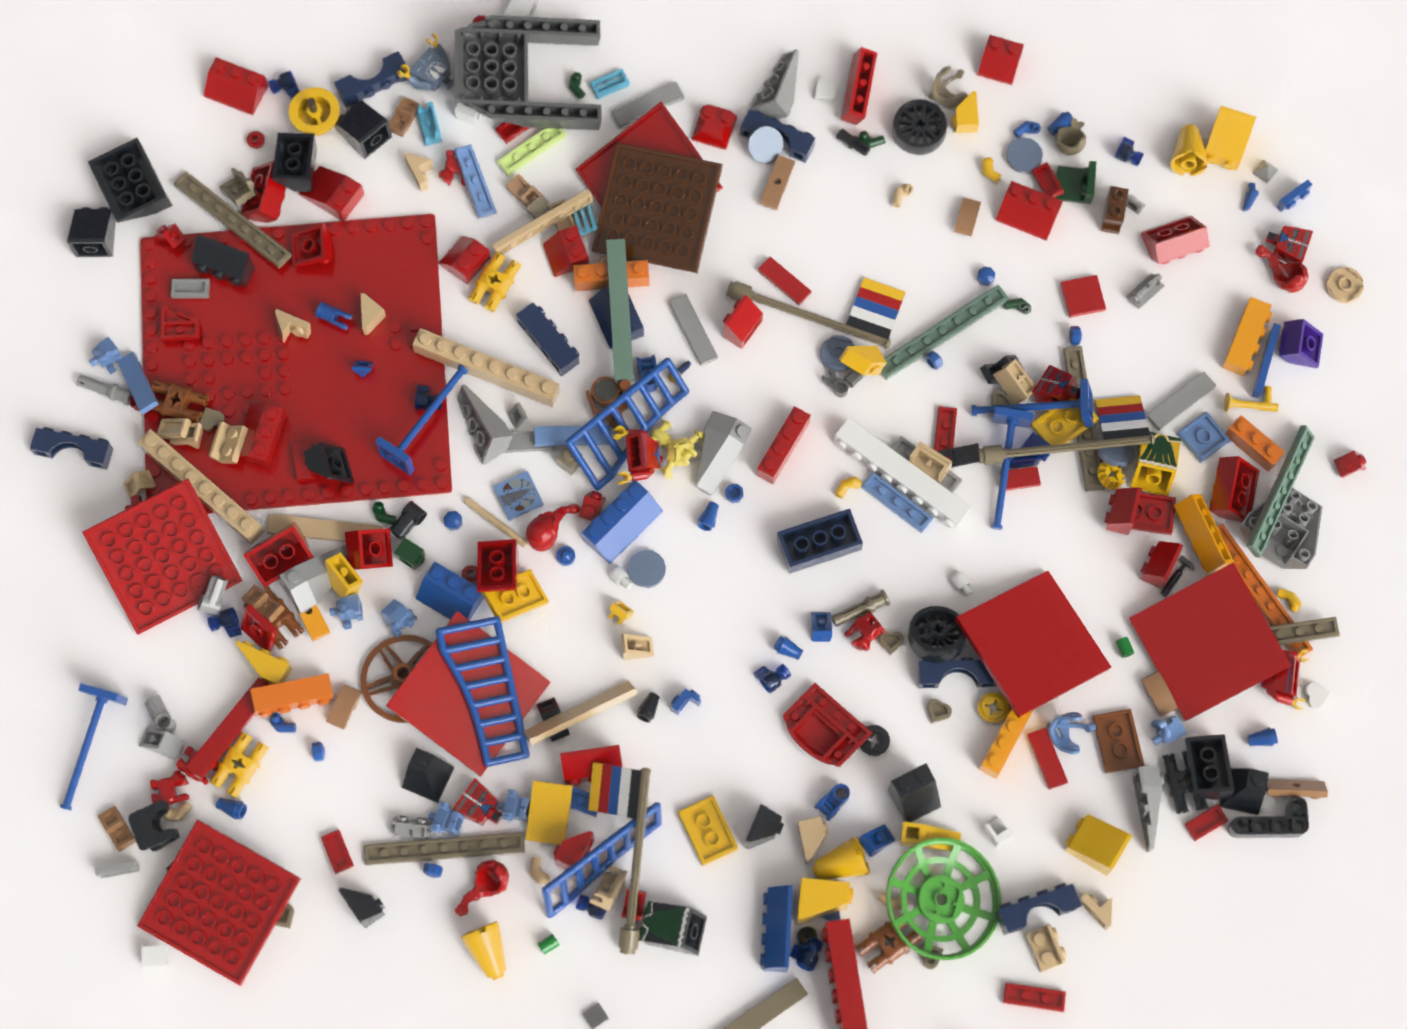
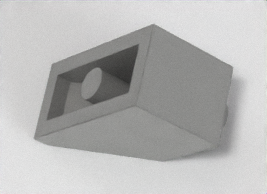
M146 728L139 747L166 757L177 758L183 750L185 740L167 731Z

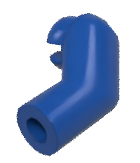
M1025 121L1013 130V134L1017 138L1024 133L1037 134L1041 131V125L1036 122Z
M278 712L271 714L269 721L277 732H296V723H286Z

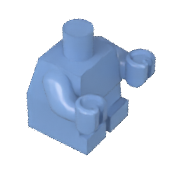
M108 336L91 351L94 357L89 360V363L92 367L98 363L102 368L106 366L108 367V372L112 374L116 371L113 363L122 359L123 356Z
M358 594L345 596L336 601L335 608H329L330 616L338 615L340 620L345 621L343 622L345 630L352 628V619L363 620L362 602Z
M395 599L381 611L385 623L389 626L391 625L392 635L399 638V635H402L401 630L406 626L409 628L413 627L414 620H417V616L413 614L411 609H407Z
M1169 716L1167 722L1165 720H1154L1151 722L1152 727L1157 728L1155 731L1157 736L1152 738L1155 745L1161 742H1172L1187 733V730L1177 716Z
M509 789L506 801L498 803V809L503 810L502 814L504 816H502V819L509 822L513 821V819L528 822L530 799L520 798L516 790Z
M440 801L441 805L438 806L437 813H429L428 819L433 821L431 824L433 826H430V830L441 833L443 830L458 836L465 817L459 812L451 811L448 803Z

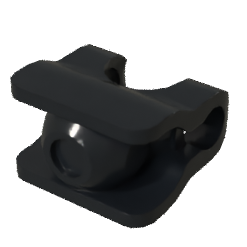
M157 801L129 815L128 821L140 850L150 849L154 852L159 851L180 838L178 829L163 830L161 828V818L170 809L167 801Z

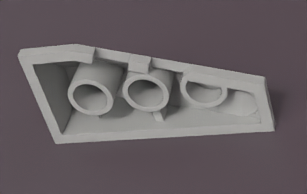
M797 49L786 52L781 56L772 70L774 74L768 80H765L763 83L765 87L762 92L755 95L749 108L750 110L759 111L764 116L776 119L786 118L790 115L795 97L799 55Z
M462 385L457 400L463 418L468 419V433L473 435L476 443L473 445L474 451L482 465H486L508 449L512 440V432L508 429L506 423L466 385Z
M712 411L703 432L705 435L703 445H701V461L698 464L695 482L697 488L710 496L714 493L744 446L752 430L750 426L737 418Z
M346 544L296 565L279 575L280 585L300 614L317 605L322 600V597L332 589L324 562L340 552L347 560Z
M1141 766L1134 771L1132 779L1146 851L1149 853L1155 847L1164 778L1163 774L1159 773V768Z

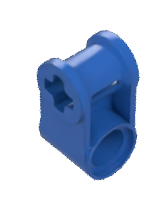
M655 354L646 358L636 357L638 373L641 379L657 365ZM655 381L645 384L649 393L654 392L658 388Z
M842 783L835 785L827 795L820 799L814 808L816 810L819 809L827 817L826 820L830 821L849 800L850 789ZM842 789L847 795L844 798H838L835 793L837 790Z

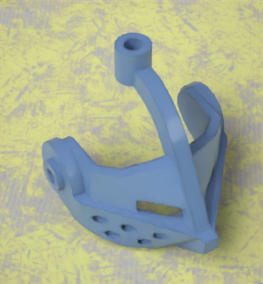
M1069 712L1056 717L1051 723H1047V729L1051 741L1060 751L1068 754L1080 753L1079 745L1071 741L1069 728L1085 729L1086 732L1096 730L1095 724L1087 725L1070 722V720L1080 721L1082 714ZM1056 728H1058V730L1060 731L1062 735L1061 737L1057 733Z

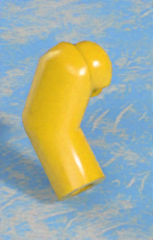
M991 157L984 158L981 163L983 175L998 183L1002 175L994 171V161Z
M855 476L842 480L835 492V496L843 499L849 488L859 489L862 482Z
M1282 588L1278 589L1276 597L1288 600L1290 603L1289 610L1298 612L1302 602L1297 595Z

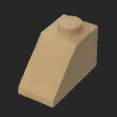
M821 817L797 822L806 864L811 862L825 840V834L828 833L826 821L822 822Z

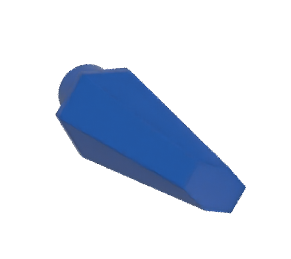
M1255 183L1248 184L1243 211L1250 210L1259 195Z

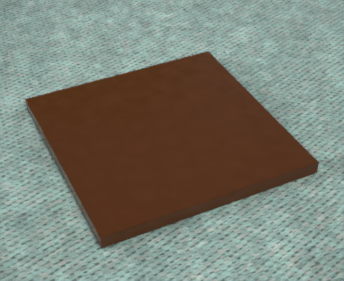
M617 143L597 224L598 230H596L591 251L607 255L606 240L625 239L626 259L634 261L648 260L649 264L698 274L723 164Z

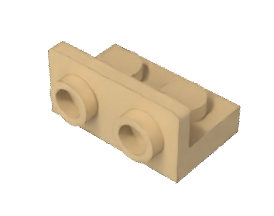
M219 422L209 457L222 464H237L248 428L243 425L230 426L225 422Z
M1051 924L1025 934L1041 973L1066 962V951L1063 946H1059L1057 941L1059 935L1056 928L1051 927Z

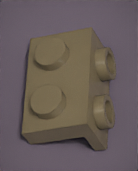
M233 167L230 170L234 178L219 186V189L235 205L239 206L256 195L253 189L255 185L250 178L245 177L242 171H238Z

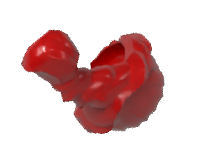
M1263 244L1256 248L1255 252L1258 257L1268 259L1273 279L1278 288L1289 293L1299 292L1304 288L1309 278L1305 265L1302 263L1283 264Z
M578 504L561 506L553 512L547 511L535 517L528 524L525 532L529 545L539 552L549 550L557 539L559 523L566 513L575 514L580 512Z
M491 859L481 862L476 867L474 887L462 897L461 902L454 909L457 915L460 917L466 916L469 911L468 904L472 901H478L484 897H492L506 891L510 875L504 864Z

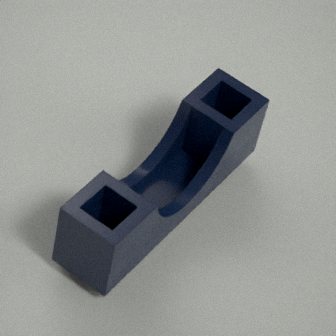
M399 51L382 58L383 65L381 71L371 79L360 80L352 75H348L334 82L336 91L346 108L359 103V101L365 98H371L375 93L387 90L398 82L406 80L405 76L399 77L397 75L399 70L405 73L400 66L407 65Z
M749 109L740 126V136L748 139L750 133L759 126L767 125L774 127L780 132L783 140L788 145L789 157L804 163L807 162L815 146L816 137L809 132L797 130L792 125H785L776 118H769L759 111Z
M49 427L35 429L29 448L34 455L52 459L63 449L76 448L83 452L84 460L89 466L106 470L113 453V447L106 439L98 438V440H95L83 434L75 436L68 431L55 432Z
M965 657L961 658V660L934 663L922 659L918 663V688H938L942 679L951 673L966 674L975 682L977 688L997 687L981 660Z
M1061 883L1054 887L1055 890L1050 892L1044 889L1037 892L1035 897L1030 898L1027 895L1019 898L1018 903L1011 905V902L1000 905V909L995 914L1003 935L1005 936L1026 927L1027 916L1030 910L1035 907H1047L1058 916L1078 910L1082 905L1073 883L1070 885Z

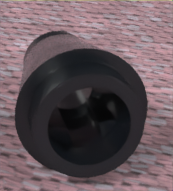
M653 692L648 694L636 710V717L639 720L650 723L654 719L660 699L659 695Z

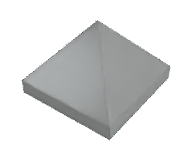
M1263 159L1253 171V174L1268 184L1279 169Z
M520 402L516 403L508 412L516 429L528 418Z

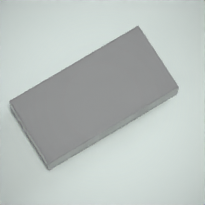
M172 279V299L209 298V279Z
M133 860L95 868V875L102 879L140 871L139 863Z

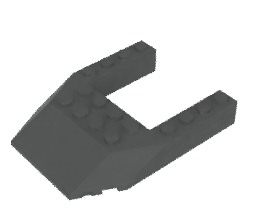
M490 15L482 21L474 22L467 27L455 30L454 100L491 119L523 127L599 130L602 122L601 105L528 102V43L598 46L601 37L600 20Z

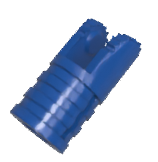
M325 302L319 304L315 314L317 318L330 322V324L347 330L348 326L337 321L339 315L346 319H351L353 316Z

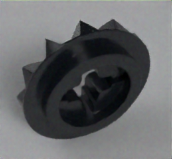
M870 725L867 728L873 734L869 738L872 739L876 733L877 741L880 743H876L871 748V741L868 738L860 748L862 752L869 756L878 757L887 751L890 745V736L883 727Z

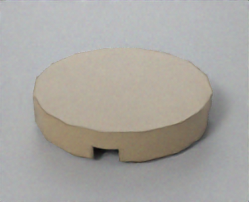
M1350 267L1336 268L1326 280V290L1333 300L1339 303H1351L1357 300L1364 290L1363 278L1356 270Z

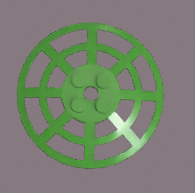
M951 838L925 840L906 850L893 866L886 886L887 913L898 937L914 952L935 960L963 958L981 948L989 940L998 923L995 914L1001 905L998 879L986 858L972 846ZM936 844L953 846L948 858L932 857L925 859L922 850L923 847ZM960 849L972 856L980 864L984 872L973 877L972 873L964 865L956 861ZM915 852L918 864L909 871L904 881L895 878L896 871L902 862ZM934 863L946 864L943 874L932 876L928 865ZM953 867L962 872L967 880L959 884L950 877ZM921 869L925 880L919 887L909 884L913 876ZM987 879L992 891L991 912L980 909V892L977 885ZM892 886L901 889V907L904 915L897 919H894L891 908ZM972 888L973 907L964 904L963 891ZM907 892L916 895L917 907L911 911H908ZM938 894H942L945 898L943 905H939L936 901ZM961 912L971 915L967 923L959 930L954 920L958 918ZM922 914L929 921L927 932L919 928L913 921V918ZM977 917L989 920L982 935L975 943L969 946L963 935L972 928ZM908 922L909 926L917 934L925 938L924 949H920L911 943L903 935L899 927ZM947 923L952 932L951 935L946 936L934 935L937 924ZM956 940L962 949L957 953L951 954L931 953L933 941L948 942Z

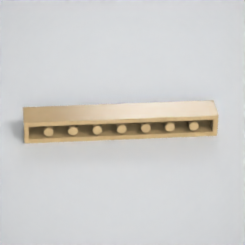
M420 328L413 342V349L417 354L455 369L462 365L468 370L467 374L552 408L560 392V384L422 328Z
M150 429L137 442L149 457L178 482L189 478L200 501L249 544L252 545L265 532L259 522L154 431Z

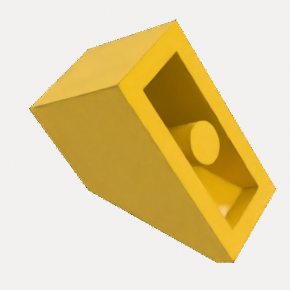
M972 91L956 108L955 115L951 116V124L955 126V133L978 131L979 118L976 91Z
M847 346L839 358L842 363L862 375H878L887 363L878 346Z
M340 552L325 560L324 563L331 587L338 596L343 598L357 594L363 580Z

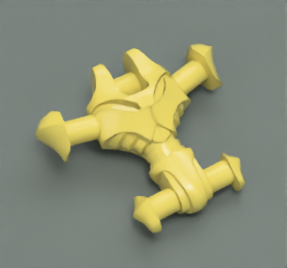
M663 419L661 421L663 424L659 428L654 429L650 436L661 447L667 448L666 461L668 463L665 468L660 467L659 470L664 474L665 479H670L673 477L671 471L674 466H688L690 464L688 460L691 457L695 458L697 456L694 444L698 440L703 442L705 434L694 429L695 434L689 439L687 437L676 440L672 439L670 434L665 433L668 428H672L671 422Z

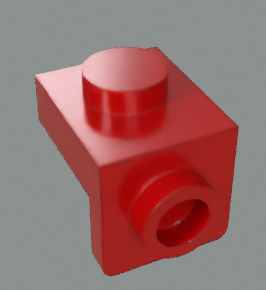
M176 223L160 226L156 230L157 233L152 237L156 243L166 240L172 249L176 248L186 239Z
M1355 450L1333 460L1341 478L1359 470H1366L1364 464L1367 462L1362 453L1359 454Z
M596 491L588 492L584 496L578 517L593 521L600 515L606 497H603L601 493Z
M627 888L624 907L621 917H625L626 919L630 888ZM638 890L635 921L642 919L647 891Z

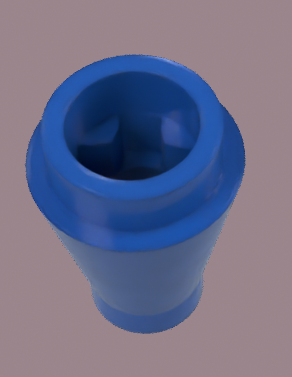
M1069 111L1062 112L1047 126L1050 134L1054 136L1060 128L1071 127L1073 116Z
M708 502L707 507L697 519V526L700 529L711 531L715 527L719 508L717 503Z
M780 635L773 647L777 651L776 653L795 658L796 660H799L803 653V649L799 648L786 636Z
M1268 727L1247 735L1249 746H1273V744H1278L1275 728L1270 729Z
M220 797L216 802V809L221 810L235 820H241L247 812V805L243 801Z

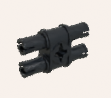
M1187 750L1181 752L1186 767L1184 771L1178 770L1175 753L1163 755L1162 758L1167 772L1165 773V778L1170 790L1169 796L1173 797L1176 814L1189 812L1185 799L1186 793L1193 795L1196 811L1207 809L1206 798L1194 795ZM1183 778H1185L1186 781H1189V784L1187 786L1185 783H1181Z

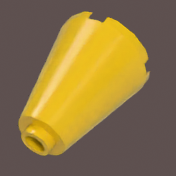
M1187 124L1181 128L1171 157V169L1179 175L1184 176V173H1189L1190 176L1201 174L1207 168L1208 159L1200 131L1193 124Z
M857 836L851 837L816 860L815 866L812 867L815 877H819L821 880L870 874L869 864L865 859V852Z
M498 921L484 925L461 936L462 942L487 978L492 977V980H496L504 976L503 972L506 971V964Z

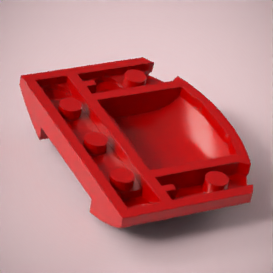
M816 683L783 714L787 730L797 745L814 759L828 765H834L835 767H841L873 734Z

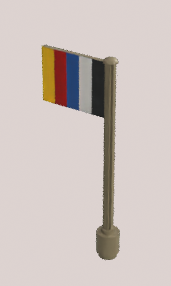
M864 277L846 324L757 294L755 291H752V286L738 281H730L726 295L736 301L746 295L754 302L884 346L887 349L891 344L889 336L906 292Z
M1140 395L1095 399L1104 440L1015 449L1002 448L1001 444L989 445L978 448V457L980 464H1002L1003 460L1007 459V457L1141 444L1153 445L1155 437L1153 434H1150Z
M593 762L588 810L637 819L627 919L624 927H620L618 941L620 953L633 955L636 954L639 945L640 929L636 928L635 919L649 780L652 770L647 767L636 770Z

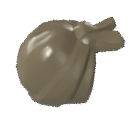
M1072 118L1071 127H1062L1058 130L1055 136V145L1061 153L1071 156L1078 154L1084 149L1086 135L1081 131V128L1085 125L1083 121L1078 122L1076 118Z

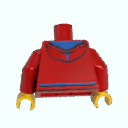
M617 426L613 429V431L619 433L615 434L613 439L619 440L626 436L628 472H631L630 474L627 472L617 474L616 476L623 477V481L617 484L622 485L629 480H646L654 474V470L660 469L663 457L659 452V444L645 430H625L623 426Z
M1303 649L1298 653L1297 650H1283L1292 666L1261 682V687L1266 689V693L1275 701L1288 706L1292 705L1294 709L1301 710L1303 708H1299L1296 703L1298 700L1301 702H1305V700L1302 698L1294 699L1293 697H1297L1300 662L1304 663L1309 660L1308 658L1304 659L1302 653L1307 654L1309 651Z

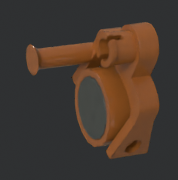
M607 376L596 379L592 384L591 394L589 390L585 391L593 415L596 416L602 411L597 410L594 403L599 407H607L619 397V389L622 394L631 387L630 381L624 379L617 384L613 378ZM625 402L617 407L622 418V412L629 408ZM611 413L605 417L611 428L615 429L619 426L614 421Z

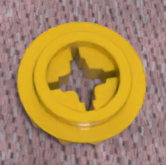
M1102 462L1097 469L1100 483L1110 490L1120 488L1124 483L1123 478L1125 477L1121 472L1123 468H1119L1118 465L1115 467ZM1111 472H1114V476L1108 477Z
M990 692L980 698L977 711L980 717L987 723L996 724L1007 717L1009 704L1003 695ZM996 701V708L999 711H994V713L990 715L991 712L988 706H992V704H994V702Z

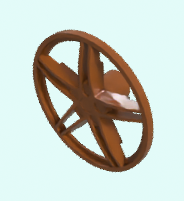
M399 635V638L392 637L381 642L370 652L363 664L360 682L363 696L376 714L388 721L408 723L400 716L389 714L380 709L373 702L370 695L393 689L398 690L414 669V664L432 645L431 641L415 635ZM401 641H413L424 646L406 664L388 645ZM383 648L388 650L398 665L392 666L382 651ZM380 652L392 674L367 685L368 668L373 658ZM391 682L392 686L368 692L369 689Z

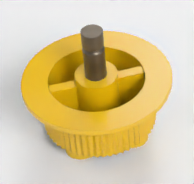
M313 87L304 89L294 96L290 102L288 113L290 121L296 129L303 133L321 136L334 127L339 118L340 106L337 98L330 91Z

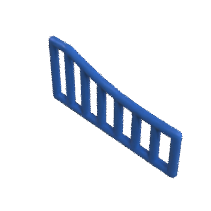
M667 357L566 439V446L596 491H599L614 479L627 459L626 447L623 451L621 450L603 419L611 413L617 424L628 430V425L617 410V407L625 402L641 427L639 430L647 432L664 414L689 394V388L670 358ZM666 367L681 390L675 396L671 395L659 375ZM651 379L655 381L667 401L660 409L645 386ZM638 390L654 414L647 422L631 398ZM596 425L618 458L612 468L588 432ZM581 437L584 438L606 473L599 481L574 444Z
M494 616L437 628L435 633L439 652L460 686L469 707L484 766L491 767L529 758L528 743L523 733L524 725L500 617ZM494 625L496 632L494 637L446 646L444 637L446 634ZM498 644L500 651L499 656L461 664H455L450 656L451 653ZM502 663L505 675L466 683L461 671ZM506 682L509 694L474 701L470 690ZM511 702L513 713L483 720L480 719L477 708ZM515 721L516 733L486 739L483 727ZM519 740L521 752L490 758L489 746Z
M659 802L653 803L646 810V819L654 814V821L646 827L645 820L644 838L662 825L661 804ZM632 819L542 888L547 918L554 917L567 907L609 866L634 847L635 836L630 838V831L636 827L637 819ZM622 838L623 846L615 851L614 843ZM607 849L608 858L599 865L598 855ZM591 861L592 872L584 879L582 867ZM575 874L577 886L568 894L566 880ZM559 886L561 901L553 907L550 892Z

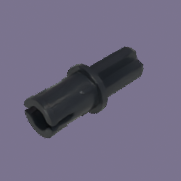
M843 128L838 131L836 138L848 145V148H853L864 156L870 152V147L860 141L858 136L851 135Z

